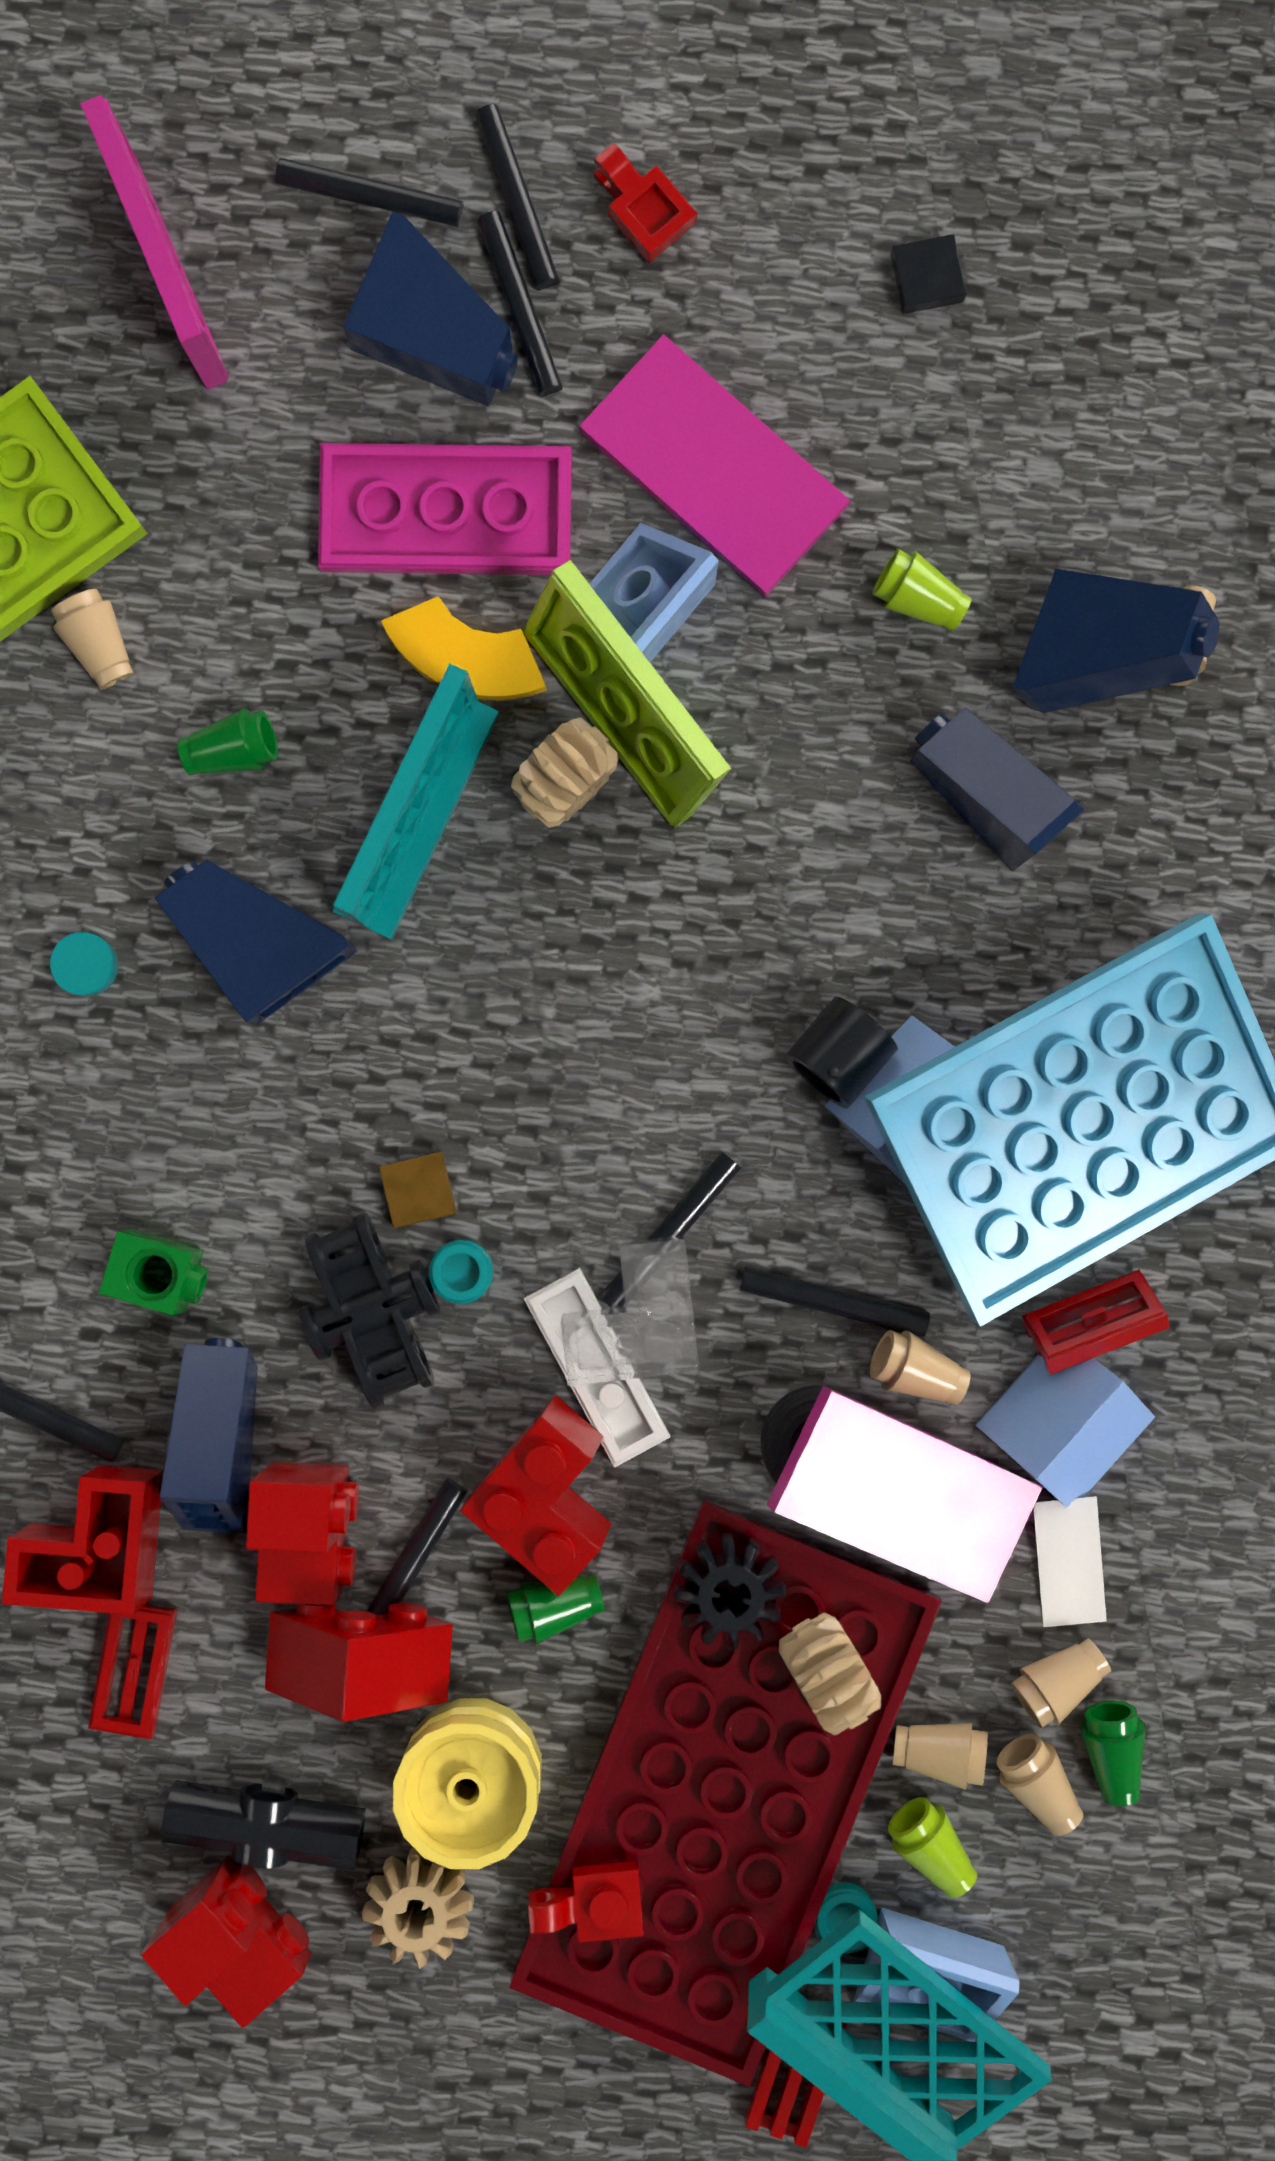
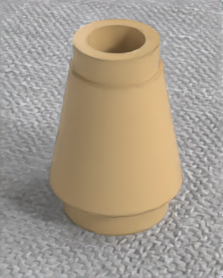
M89 589L75 594L52 608L51 612L57 621L53 629L91 678L95 679L100 690L115 685L117 679L125 680L134 674L129 664L130 661L110 600L103 601L97 589Z
M891 1330L887 1331L877 1344L870 1364V1376L881 1382L883 1390L947 1402L952 1405H958L962 1401L968 1390L971 1377L968 1369L959 1366L958 1363L908 1330L903 1331L901 1334Z
M1087 1638L1079 1645L1075 1644L1020 1668L1022 1676L1010 1684L1028 1715L1038 1727L1043 1728L1052 1721L1059 1725L1102 1681V1678L1111 1672V1668L1098 1647Z
M972 1723L910 1725V1727L897 1725L893 1765L906 1767L905 1769L964 1790L967 1788V1783L983 1786L988 1732L972 1730Z
M1036 1734L1020 1736L1007 1744L997 1758V1767L1001 1771V1784L1046 1826L1051 1834L1062 1836L1073 1831L1081 1823L1083 1811L1078 1805L1055 1747L1049 1742H1043Z

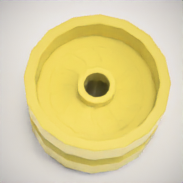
M459 1698L433 1709L415 1727L393 1781V1812L403 1837L423 1858L449 1869H481L505 1859L526 1838L538 1807L542 1754L532 1729L513 1709L487 1698ZM462 1779L473 1780L476 1783L475 1787L462 1784Z

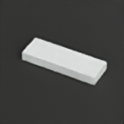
M581 1268L524 1298L589 1422L604 1436L601 1444L614 1468L670 1438L664 1422Z

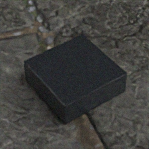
M954 234L892 247L891 259L903 314L964 303L967 293Z

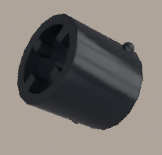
M835 996L786 1053L785 1058L790 1066L814 1089L838 1106L848 1109L898 1050V1047L888 1032L867 1013L853 1003Z

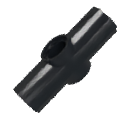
M176 1780L171 1786L164 1809L161 1831L163 1832V1842L232 1852L231 1858L235 1862L253 1868H277L284 1866L289 1861L355 1871L363 1840L366 1808L298 1798V1793L294 1789L285 1787L283 1794L263 1791L262 1784L259 1783L245 1785L240 1790Z

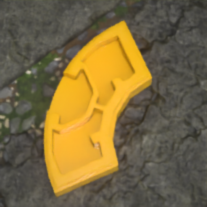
M439 596L381 620L386 633L401 656L410 666L433 683L440 684L450 663L469 673L478 699L513 700L547 691L545 682L522 629L498 634L474 630L453 617Z

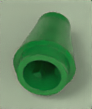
M243 708L196 731L188 737L180 738L177 745L181 764L188 775L264 770L267 762L274 761L278 757L277 739L269 717L262 710L251 713L247 708Z
M595 1574L585 1577L577 1576L560 1596H557L539 1579L520 1581L521 1588L506 1592L514 1630L519 1643L534 1639L537 1645L593 1617L595 1614L605 1612L600 1586Z
M1102 1701L1089 1706L1085 1710V1721L1080 1726V1732L1101 1791V1798L1103 1802L1112 1806H1129L1138 1802L1141 1797L1140 1786L1146 1726L1138 1718L1137 1709L1123 1701Z

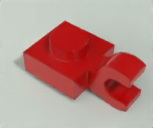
M614 142L594 158L595 164L599 167L594 172L595 178L616 199L609 205L608 216L648 263H651L696 224L698 213L657 165L642 177L624 152Z
M637 1861L572 1867L574 1887L540 1888L528 1891L530 1933L532 1934L551 1933L561 1930L570 1924L577 1923L578 1943L644 1936Z

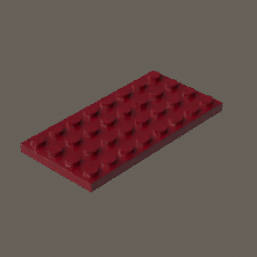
M702 1499L546 1887H574L572 1867L637 1861L644 1936L578 1943L577 1923L570 1924L561 1930L551 1933L532 1934L529 1930L510 1977L509 1988L750 2087L766 2046L747 2032L749 1981L766 1967L776 1975H779L799 1959L804 1952L942 1603L940 1596ZM724 1533L732 1534L736 1553H740L744 1543L749 1538L757 1540L760 1548L755 1562L766 1556H775L779 1568L769 1579L783 1581L786 1586L785 1596L769 1600L780 1609L782 1614L778 1623H771L758 1618L757 1620L764 1633V1639L758 1643L750 1638L746 1629L738 1631L740 1643L736 1650L728 1649L725 1631L720 1630L715 1641L710 1645L703 1643L700 1634L704 1622L696 1626L685 1627L681 1620V1614L691 1604H683L675 1601L674 1588L682 1583L690 1582L679 1573L681 1561L691 1560L703 1565L696 1550V1544L702 1540L710 1545L714 1554L723 1552L720 1540ZM727 1579L718 1584L720 1597L726 1595L733 1603L742 1598L740 1585L733 1587ZM824 1612L839 1621L881 1694V1708L868 1715L867 1721L852 1730L847 1728L835 1736L822 1728L779 1653V1640L791 1633L794 1626L807 1618L812 1620Z

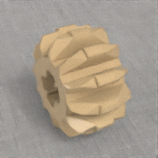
M582 717L562 723L551 735L548 734L545 740L532 750V754L520 765L519 771L513 776L511 788L522 803L521 806L534 819L538 818L548 828L559 826L564 821H568L574 813L582 809L597 794V791L609 780V776L616 770L618 753L608 743L609 739L596 726L592 727Z
M824 1612L812 1620L807 1618L794 1626L791 1633L779 1640V1653L825 1731L835 1736L847 1728L852 1730L867 1721L868 1715L881 1708V1694L878 1691V1687L848 1635L835 1617Z
M415 1848L410 1849L406 1866L393 1855L387 1858L383 1866L384 1876L375 1875L370 1878L366 1892L372 1900L365 1903L362 1911L363 1921L376 1925L370 1936L372 1947L391 1942L393 1944L390 1953L392 1964L399 1962L403 1958L404 1951L413 1952L414 1962L419 1970L427 1964L429 1950H432L439 1957L446 1960L452 1954L454 1946L452 1938H465L470 1926V1922L465 1917V1914L472 1911L474 1896L471 1892L460 1890L466 1879V1873L463 1869H454L444 1875V1866L435 1862H432L431 1866L423 1865V1857ZM409 1900L423 1901L421 1909L424 1911L429 1907L427 1915L423 1917L413 1915L414 1906L407 1909Z

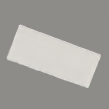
M1097 1496L1075 1498L1068 1508L1059 1500L1036 1502L1033 1509L1043 1627L1106 1622Z

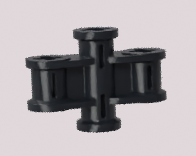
M367 1213L356 1216L355 1224L323 1237L316 1233L306 1236L305 1242L309 1258L329 1301L328 1304L318 1308L308 1304L299 1309L302 1328L319 1361L326 1360L331 1357V1350L346 1345L361 1389L368 1403L374 1409L383 1406L384 1399L390 1395L418 1384L423 1388L434 1385L433 1372L410 1321V1318L425 1312L431 1317L440 1313L438 1299L422 1262L417 1260L410 1263L409 1271L393 1277L373 1222ZM355 1244L358 1246V1249L339 1258L335 1257L337 1251ZM407 1292L412 1293V1297L389 1305L387 1302ZM348 1316L352 1317L350 1322L335 1328L329 1327V1324ZM404 1364L406 1366L388 1375L382 1374V1372Z

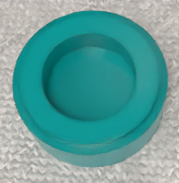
M77 932L67 935L57 943L51 954L50 969L55 982L63 990L78 996L90 997L101 994L112 985L118 972V958L114 948L105 939L92 933Z
M455 1240L445 1244L434 1254L429 1267V1278L435 1292L444 1300L454 1304H467L479 1299L489 1289L494 1275L493 1262L488 1252L481 1245L470 1240Z
M836 1883L829 1886L814 1924L815 1932L820 1941L858 1910L878 1924V1915L874 1902L863 1888L852 1883ZM859 1940L843 1954L860 1951L867 1945Z

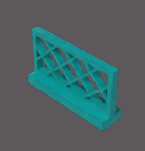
M449 663L333 905V913L389 940L393 939L500 716L499 711L478 701L467 671Z
M860 1910L779 1975H776L766 1967L749 1981L747 2032L910 2161H957V2150L1052 2081L1050 2065ZM861 1940L880 1956V1965L840 1964V1955ZM804 1984H833L834 2001H809L796 1990ZM841 1985H880L881 2002H841ZM889 1986H918L928 1995V2004L889 2003ZM841 2022L881 2023V2040L856 2039L841 2027ZM889 2024H928V2041L889 2040ZM937 2025H966L976 2034V2042L937 2041ZM889 2061L928 2062V2077H904L889 2065ZM937 2062L975 2063V2079L937 2078ZM984 2063L1014 2064L1021 2072L1011 2080L984 2079ZM937 2099L975 2100V2106L955 2121L954 2116L937 2104Z

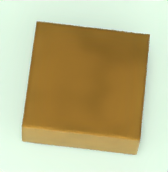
M443 1152L379 1167L394 1229L457 1214Z

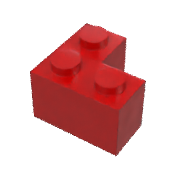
M554 1395L477 1484L463 1504L460 1512L557 1596H560L601 1550L612 1523L569 1487L593 1459L604 1436L557 1395Z
M272 1462L250 1481L246 1549L258 1550L256 1602L334 1606L343 1593V1586H353L356 1570V1548L345 1546V1537L349 1521L355 1522L357 1519L359 1483L348 1482L349 1465Z
M99 1465L80 1476L75 1527L31 1523L8 1537L1 1604L134 1615L153 1597L161 1509L160 1493L164 1470Z
M336 1603L334 1606L297 1604V1608L271 1611L265 1690L341 1722L448 1702L453 1624L428 1616V1608L426 1606L413 1603L392 1604L388 1608V1614L375 1615L366 1611H341L336 1609Z
M227 1856L169 1908L140 1956L184 2007L208 1988L241 2028L244 2029L303 1976L312 1952L307 1947L309 1945V1937L301 1923L291 1914L285 1913L283 1916H280L265 1899L267 1889L258 1873L249 1866L241 1865L238 1867Z

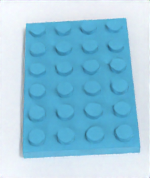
M1198 913L864 1096V1100L971 1320L980 1327L1275 1160V1061L1212 914Z

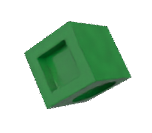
M134 1229L117 1231L98 1294L172 1316L185 1312L189 1302L198 1304L206 1287L209 1268L200 1265L205 1250ZM154 1256L164 1258L172 1269L171 1283L164 1291L153 1287L147 1279V1265Z

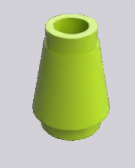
M897 549L890 557L873 590V595L884 600L883 608L939 627L943 626L952 632L964 618L972 601L971 597L962 593L961 589L939 572L917 551H913L909 555L900 549Z
M919 1797L908 1801L895 1812L888 1824V1833L893 1838V1850L941 1889L947 1897L958 1898L967 1893L976 1882L977 1871L971 1865V1861L944 1808L938 1804H932L927 1798Z

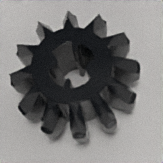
M724 1533L720 1540L723 1552L714 1554L710 1545L702 1540L696 1544V1550L703 1565L691 1560L681 1561L679 1573L690 1582L676 1586L674 1588L675 1601L683 1604H691L681 1614V1620L685 1627L696 1626L704 1622L700 1634L703 1643L710 1645L715 1641L720 1630L725 1631L728 1649L736 1650L740 1643L738 1631L746 1629L750 1638L758 1643L764 1639V1633L757 1619L761 1618L771 1623H778L782 1616L780 1609L769 1600L785 1596L786 1586L783 1581L769 1579L779 1568L775 1556H766L755 1562L760 1548L757 1540L749 1538L744 1543L740 1553H736L732 1534ZM727 1579L733 1587L740 1585L742 1598L733 1603L726 1595L720 1597L718 1584Z

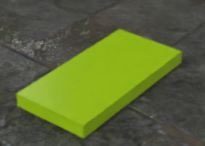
M569 560L552 571L523 629V634L592 724L609 739L608 743L618 753L619 759L669 824L676 828L696 812L730 771L731 767L573 562Z

